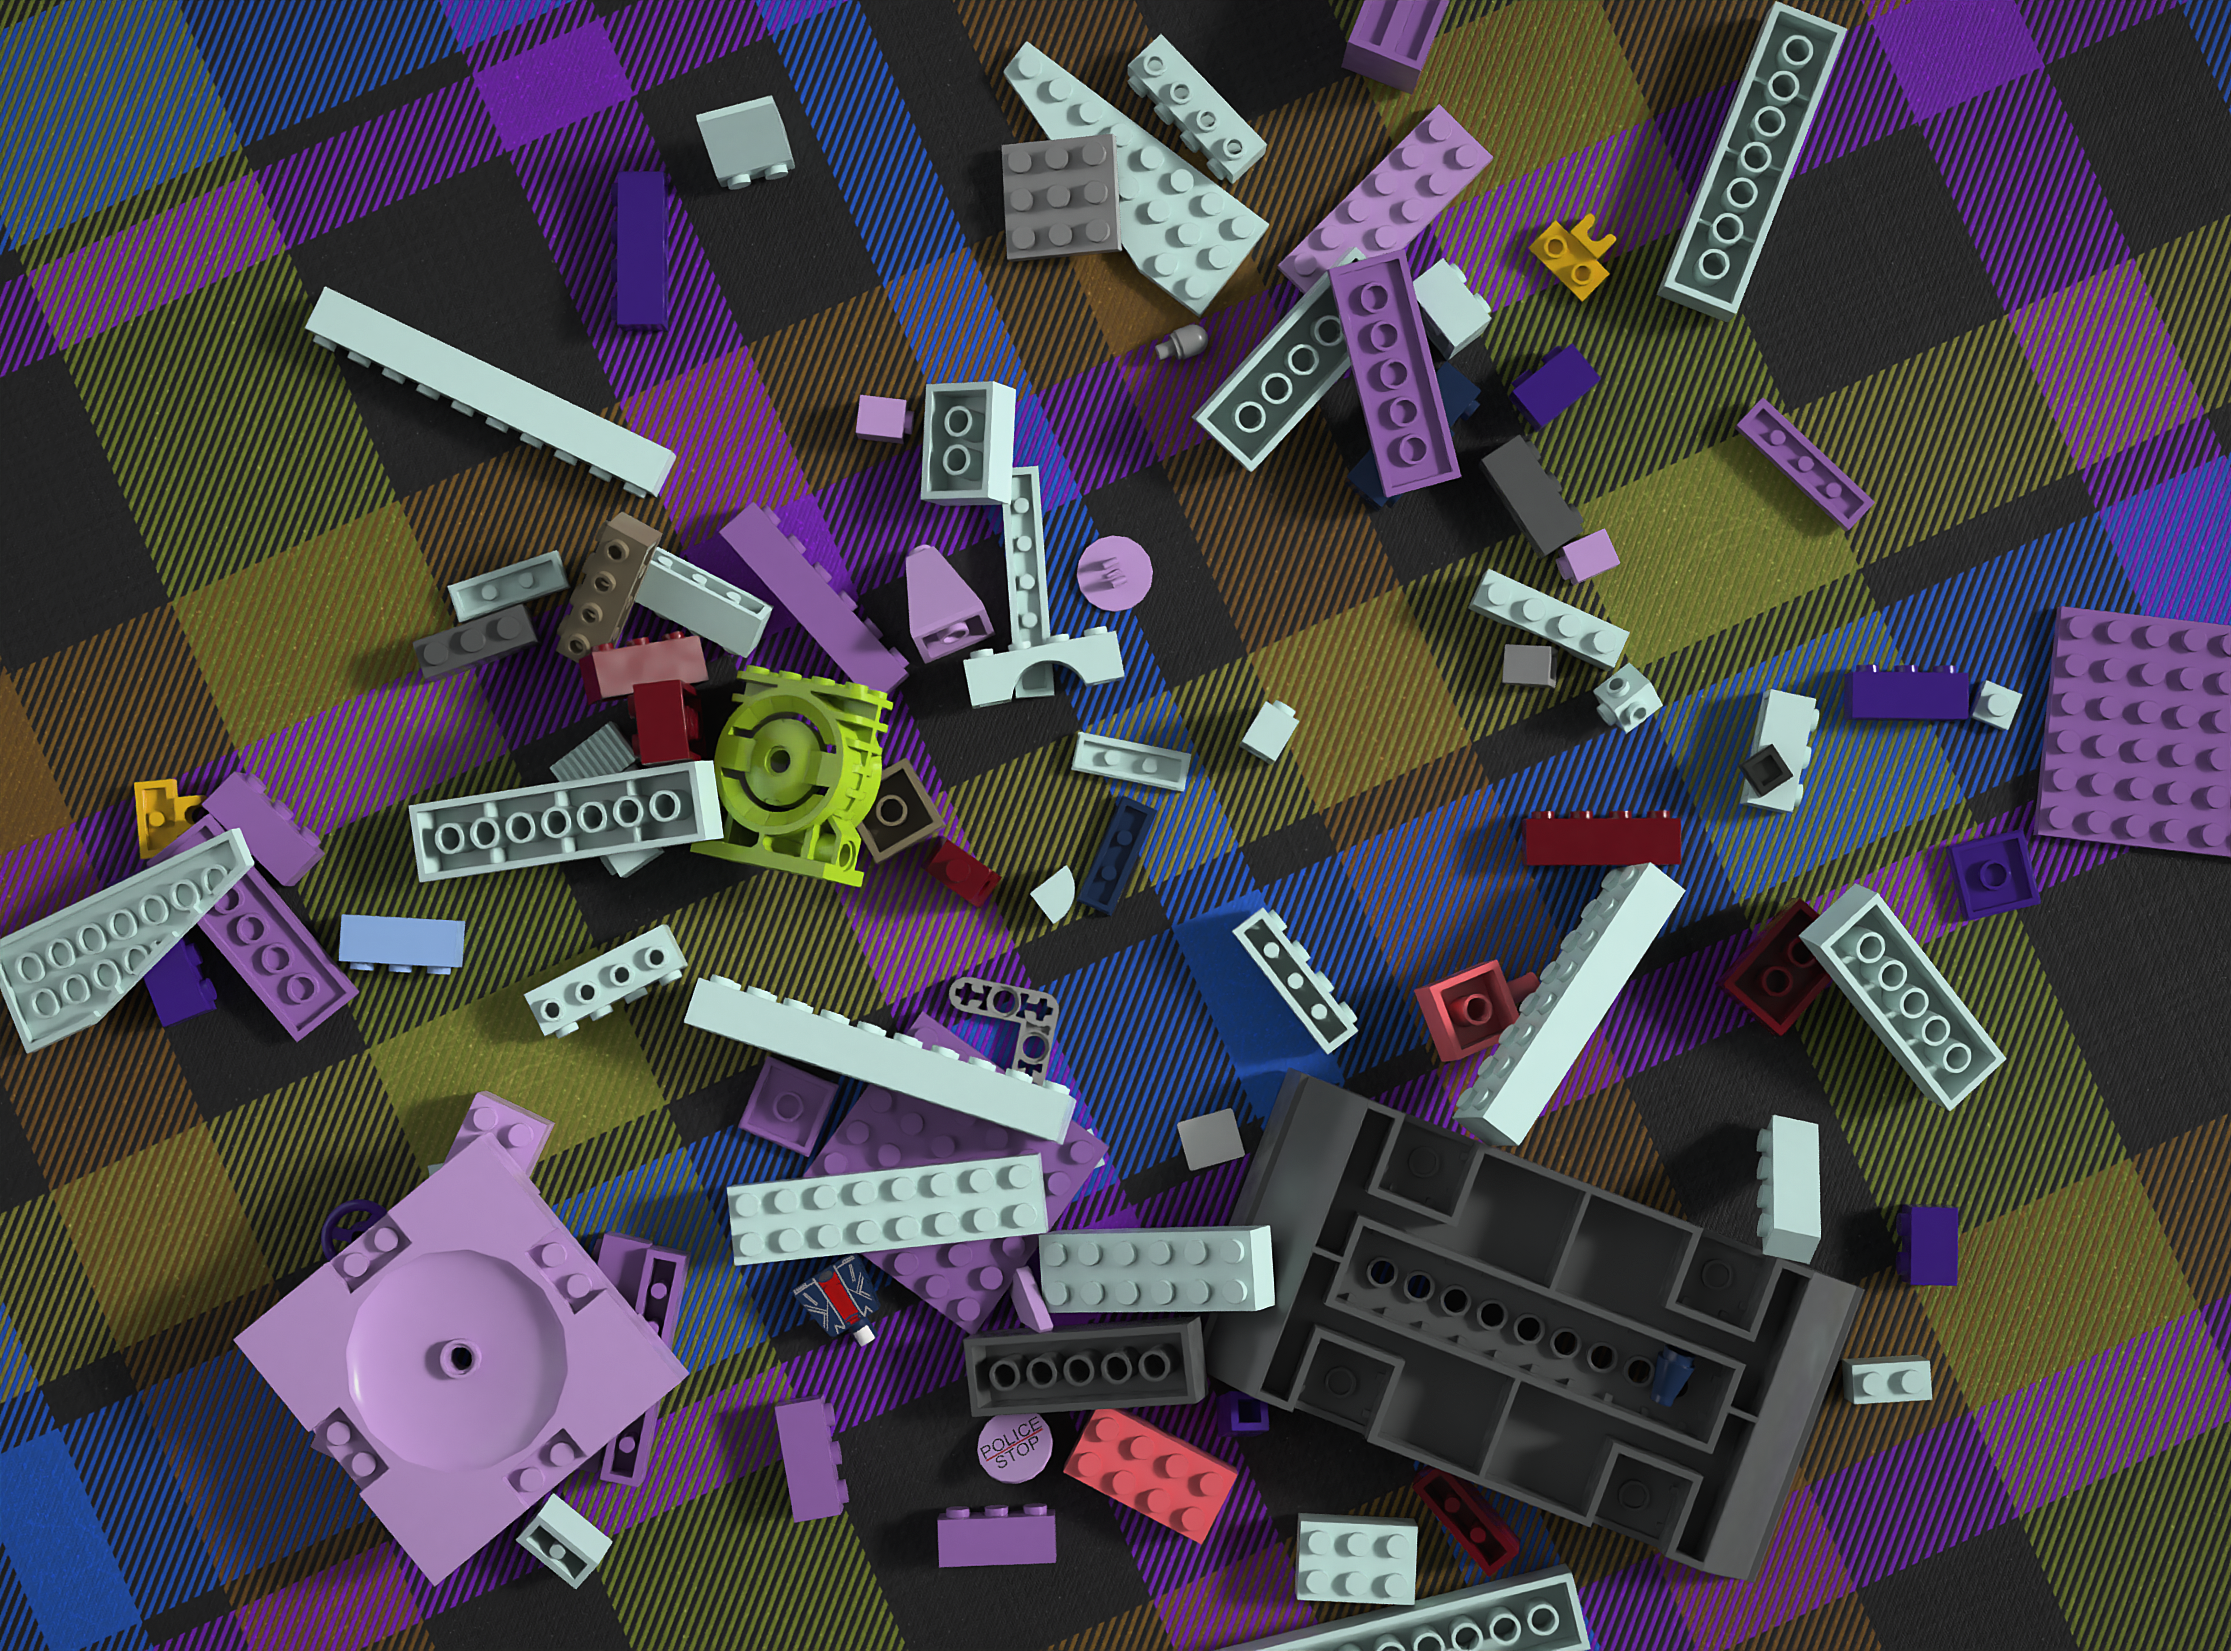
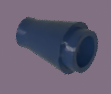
M1666 1344L1664 1350L1658 1352L1650 1399L1664 1406L1671 1407L1676 1396L1696 1368L1693 1364L1695 1359L1693 1353L1671 1344Z

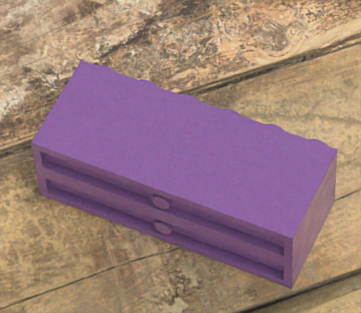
M1364 0L1348 40L1341 67L1412 95L1450 0Z

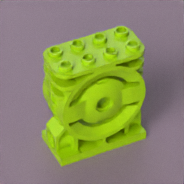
M747 665L746 671H738L736 677L738 680L747 682L744 695L736 693L732 695L731 701L740 704V706L729 717L718 740L714 758L716 786L721 799L719 807L724 838L694 842L691 845L690 851L732 862L861 888L864 872L855 870L861 838L855 827L860 824L870 811L879 790L882 775L881 754L883 748L879 747L876 732L887 734L888 725L880 723L879 718L881 710L892 711L893 702L887 700V693L868 689L869 687L852 682H845V685L835 683L834 680L812 676V679L802 678V675L779 670L778 674L769 672L770 670L766 668ZM798 714L805 716L814 723L821 735L809 724L791 718ZM826 744L836 746V754L828 753ZM790 758L789 767L786 769L787 761ZM821 787L828 788L825 796L816 794ZM766 803L783 808L799 807L785 812H770Z

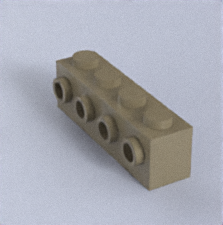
M624 512L619 513L610 522L608 520L603 522L595 537V541L599 542L596 553L592 552L589 555L582 569V572L587 574L583 584L580 583L576 587L570 598L569 603L574 606L572 612L564 617L557 630V635L561 637L556 648L557 652L579 663V659L591 653L590 648L593 646L613 643L615 649L663 533Z

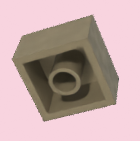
M904 758L882 771L875 801L870 811L856 828L876 863L882 864L947 826L910 761Z

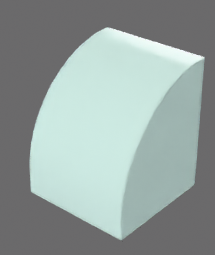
M1067 865L1030 893L1053 924L1066 915L1075 896L1074 879Z

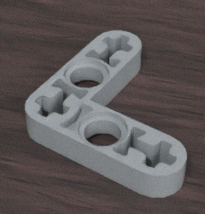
M973 977L957 979L949 990L950 1001L956 1009L1021 1023L1012 1069L1025 1073L1026 1067L1018 1068L1020 1059L1028 1064H1042L1041 1072L1033 1069L1032 1082L1042 1086L1046 1077L1059 1014L1057 1000L1051 994ZM965 983L972 984V991L984 994V985L992 987L987 997V1010L979 1009L982 1001L971 999L968 1005L961 1004L962 1000L961 997L956 996V989H962ZM1002 990L1011 992L1015 998L1014 1008L1007 1013L997 1011L993 1005L995 994ZM1021 993L1029 995L1026 1003L1038 1004L1040 998L1047 999V1006L1053 1008L1052 1015H1045L1043 1020H1037V1015L1034 1011L1025 1010V1018L1017 1017L1016 1014L1021 1007ZM1030 1036H1038L1045 1043V1051L1038 1058L1028 1057L1023 1051V1043Z

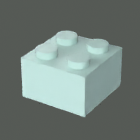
M1442 258L1414 280L1413 286L1425 334L1448 361L1480 336L1492 318L1488 314L1491 312V309L1483 297L1478 293L1472 295L1464 285L1467 280L1459 267L1454 263L1448 265L1444 258Z

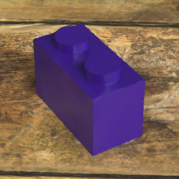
M1573 343L1564 350L1559 345L1541 359L1545 364L1534 374L1528 369L1511 383L1515 389L1508 398L1536 432L1540 431L1601 380V377Z
M1902 1204V1213H1898L1896 1220L1897 1234L1902 1236V1252H1897L1896 1270L1898 1275H1902L1901 1281L1910 1285L1957 1286L1958 1208L1951 1205Z

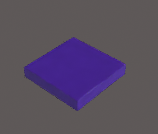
M2023 829L1945 847L1963 921L2041 904Z

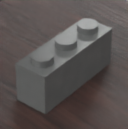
M1519 434L1481 459L1477 466L1539 559L1542 560L1582 533L1584 530L1580 524L1584 521L1577 508L1572 503L1567 505L1559 494L1562 491V487L1551 471L1545 473L1538 460L1541 459V456L1535 445L1529 439L1524 441Z
M523 604L412 642L424 678L432 682L440 681L542 645L531 609Z

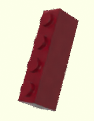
M1555 811L1531 812V819L1521 820L1522 866H1624L1649 862L1653 865H1681V818H1670V811H1647V818H1632V811H1608V818H1593V811H1570L1569 819H1555Z

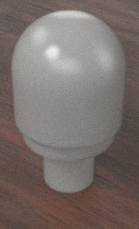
M1195 324L1174 330L1173 333L1169 334V341L1155 346L1159 360L1175 355L1179 360L1198 355L1206 349L1208 335L1201 326Z

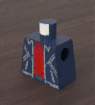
M860 1253L844 1255L791 1290L794 1297L830 1337L834 1338L848 1329L860 1348L879 1336L867 1316L878 1310L881 1305Z

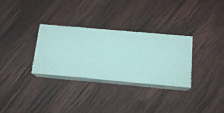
M557 550L447 586L459 623L461 624L571 588L559 551Z
M1078 732L1071 770L1184 792L1191 754Z

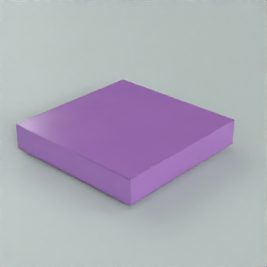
M767 1056L738 1128L809 1157L839 1085L776 1058Z

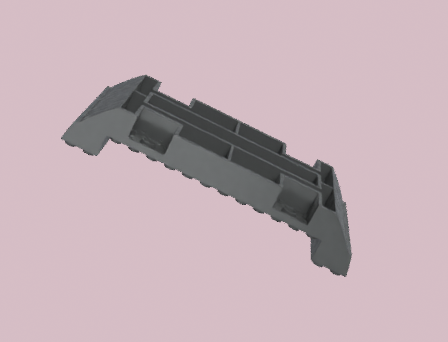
M1289 1067L1228 1225H1270L1275 1305L1257 1311L1195 1312L1194 1316H1200L1206 1373L1256 1399L1293 1412L1295 1407L1362 1433L1367 1442L1590 1528L1592 1523L1657 1547L1665 1557L1693 1568L1754 1583L1865 1289L1794 1261L1765 1255L1763 1250L1487 1145ZM1379 1261L1389 1262L1393 1269L1391 1278L1383 1283L1376 1282L1371 1277V1268ZM1416 1275H1423L1429 1280V1290L1420 1297L1411 1295L1407 1288L1409 1280ZM1453 1289L1463 1291L1466 1297L1465 1305L1457 1311L1447 1309L1444 1304L1445 1295ZM1490 1303L1498 1304L1502 1309V1318L1493 1325L1485 1324L1481 1319L1483 1307ZM1528 1317L1536 1319L1539 1325L1536 1336L1530 1339L1520 1337L1517 1330L1520 1321ZM1571 1332L1574 1335L1576 1342L1570 1352L1560 1353L1555 1349L1554 1341L1559 1333ZM1666 1344H1671L1695 1355L1693 1364L1696 1367L1686 1381L1684 1390L1676 1396L1671 1407L1658 1404L1650 1399L1658 1352L1663 1351ZM1598 1346H1607L1612 1353L1610 1363L1604 1367H1596L1591 1361V1354ZM1636 1360L1645 1361L1649 1369L1648 1375L1641 1381H1633L1628 1376V1367Z

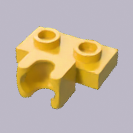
M1588 213L1570 233L1555 220L1528 247L1581 302L1610 275L1597 260L1617 241L1616 237L1612 234L1606 235L1601 241L1597 242L1592 241L1588 237L1587 232L1595 220L1594 215Z
M176 779L135 782L140 858L152 859L196 824L192 819V813L196 808L203 807L201 804L208 797L204 795L178 797Z

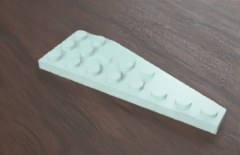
M1026 41L1005 68L1004 76L1028 111L1032 113L1048 140L1105 134L1116 136L1121 245L1141 274L1200 318L1269 228V224Z
M240 828L226 831L0 939V989L27 1054L36 1052L97 1024L254 865Z

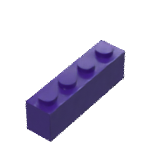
M618 171V183H612L611 185L612 206L617 207V221H612L611 223L612 244H617V259L611 260L612 282H617V297L611 298L612 320H617V325L622 331H668L669 180L664 171Z
M146 867L137 872H134L132 874L107 883V887L109 888L142 871L149 869L150 867ZM187 933L143 976L163 1027L176 1026L217 1009L214 1000L217 999L216 990L211 980L204 978L200 968V964L203 963L201 952L194 942H190Z

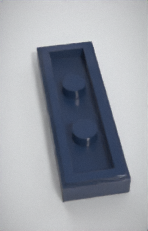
M1122 795L1076 901L1112 916L1158 810Z

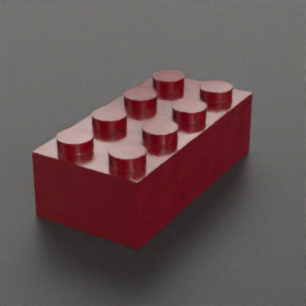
M681 679L634 684L633 695H628V710L630 718H636L638 734L632 735L635 758H640L643 765L651 768L693 761H709L701 691Z

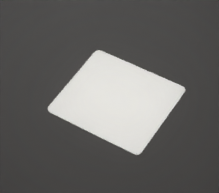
M1231 1108L1177 1124L1191 1171L1245 1155Z

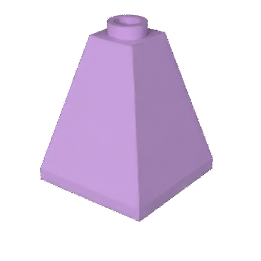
M921 545L909 552V556L906 557L910 633L925 664L996 635L982 601L934 546Z

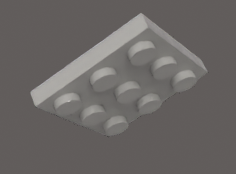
M1105 134L1002 145L1007 260L1015 262L1122 251L1115 135Z

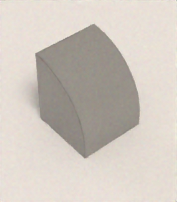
M1505 644L1502 683L1525 687L1555 688L1558 650L1551 646Z

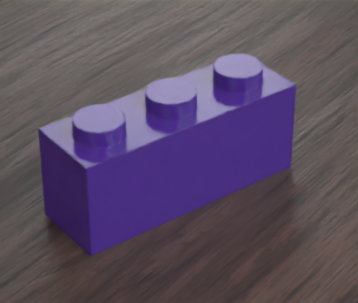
M1856 665V671L1844 674V720L1959 722L1968 719L1969 673H1956V666H1933V672H1918L1917 665L1894 666V672H1879V665Z

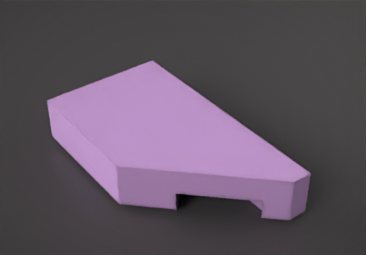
M1029 1266L1017 1268L1008 1291L1020 1321L1038 1333L1051 1331L1053 1324L1031 1268Z

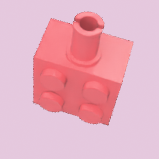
M1496 959L1478 963L1415 989V995L1441 1061L1459 1060L1499 1043L1498 1040L1502 1032L1509 1025L1514 1024L1519 1017L1515 1004L1524 1001L1529 994L1535 993L1540 982L1533 972H1529L1506 983L1499 962Z

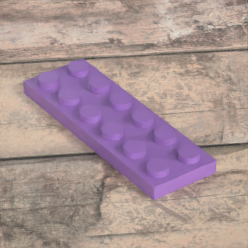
M1401 249L1327 269L1384 497L1394 496L1461 477L1405 250Z
M209 813L146 864L151 868L225 831ZM254 865L197 922L200 928L296 1042L359 993L358 989Z

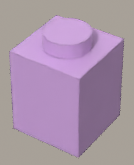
M860 395L856 434L859 439L904 444L905 434L912 435L914 412L908 411L909 406L906 400Z
M1605 528L1563 546L1558 550L1560 558L1556 559L1557 567L1563 579L1567 580L1570 578L1573 586L1611 570L1620 564Z

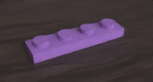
M1764 398L1760 399L1734 427L1845 532L1875 503Z

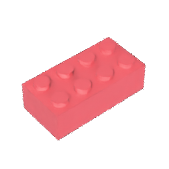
M1124 1408L1092 1410L1064 1464L1063 1470L1064 1473L1201 1545L1238 1476L1236 1467Z

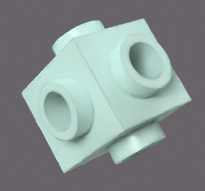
M1630 663L1593 690L1600 703V706L1596 708L1600 716L1609 726L1616 723L1626 734L1663 706L1651 682Z

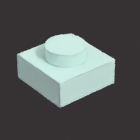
M1985 680L1981 684L1969 717L2006 731L2010 727L2022 694Z

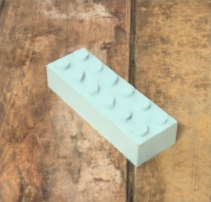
M1348 247L1329 269L1368 258L1356 247ZM1327 271L1191 417L1250 472L1264 460L1351 366Z
M1855 883L1799 935L1808 949L1927 1099L1951 1111L2006 1060L2005 1056L1877 892Z
M1270 1225L1057 1230L1038 1235L1042 1298L1048 1313L1257 1311L1275 1305Z

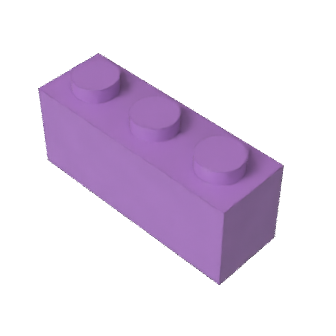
M234 771L201 805L228 831L240 828L249 852L283 886H294L325 855L318 847L321 840L307 827L304 826L300 829L291 820L294 816L293 812L280 800L277 799L273 802L264 793L267 789L266 785L253 773L250 772L246 775L245 773Z
M824 1394L779 1401L774 1408L794 1523L841 1515L844 1509L843 1503L849 1502L846 1480H839L836 1465L842 1464V1455L839 1441L832 1442L830 1426H835L832 1403H825Z
M1026 1504L1023 1506V1510L1008 1511L1007 1505H990L985 1507V1512H969V1507L956 1506L946 1508V1513L939 1514L937 1520L939 1567L1056 1563L1055 1509H1047L1046 1504Z

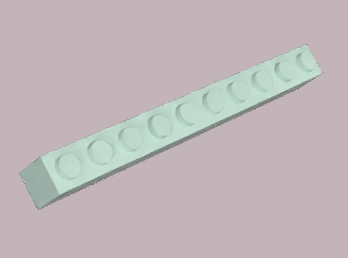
M324 287L305 326L308 331L315 335L313 342L333 352L339 346L350 352L347 358L369 368L371 362L384 368L382 375L400 384H403L405 379L419 384L416 391L434 400H438L440 395L453 400L450 406L453 409L470 417L476 411L488 417L485 422L487 425L504 433L507 432L508 428L514 429L522 433L521 441L541 450L543 444L556 449L554 456L573 466L579 460L591 466L590 474L604 481L610 482L613 476L625 482L624 490L644 499L646 493L655 497L658 496L675 461L676 455L671 450L330 288Z

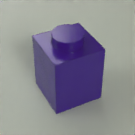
M1229 1391L1216 1398L1218 1437L1257 1436L1269 1431L1267 1402L1256 1399L1242 1391Z

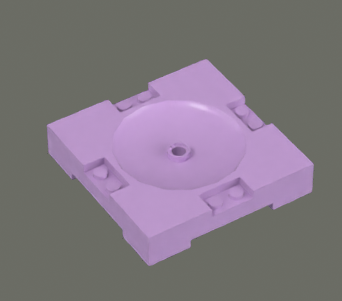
M492 1132L477 1137L387 1212L388 1214L330 1262L325 1263L233 1339L308 1432L314 1431L362 1490L359 1495L434 1587L677 1386L689 1374L640 1313L637 1315L540 1197L539 1194L541 1192ZM458 1347H463L470 1351L472 1355L470 1366L461 1365L457 1361L456 1350Z

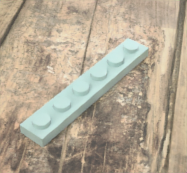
M1038 466L1012 468L1011 504H1002L1012 644L1031 641V646L1035 647L1047 644L1046 638L1050 637ZM1052 664L1038 665L1024 673L1015 685L1016 699L1055 696Z

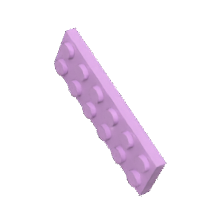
M1439 104L1278 265V269L1305 295L1348 247H1356L1367 258L1404 249L1492 161L1493 156Z

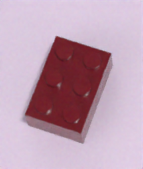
M1800 897L1790 898L1715 983L1720 990L1774 1036H1782L1832 980L1831 976L1799 937L1820 916Z

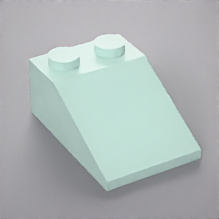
M772 95L696 115L701 134L721 187L728 186L729 189H740L750 185V180L763 176L767 180L778 179L788 174L787 170L795 168L785 127Z

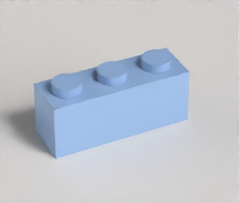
M342 914L339 961H350V969L374 970V963L389 964V971L412 972V965L427 966V973L450 974L451 967H462L465 921Z

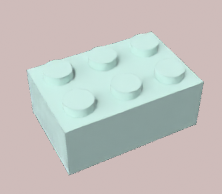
M994 381L926 384L921 500L942 506L1011 504L1016 389Z
M1298 1513L1295 1575L1297 1600L1414 1605L1418 1526L1414 1518Z

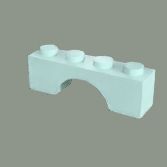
M1490 569L1483 574L1468 609L1501 624L1514 626L1547 639L1568 651L1572 656L1605 671L1615 667L1630 633Z
M1102 626L1084 630L1085 637L1071 640L1069 639V634H1060L1047 637V644L1032 647L1031 641L1008 645L1009 652L994 654L992 648L971 652V659L963 660L973 709L1011 702L1013 690L1021 676L1031 668L1042 664H1058L1071 669L1080 677L1086 687L1124 680L1125 675L1116 631L1107 632V627Z

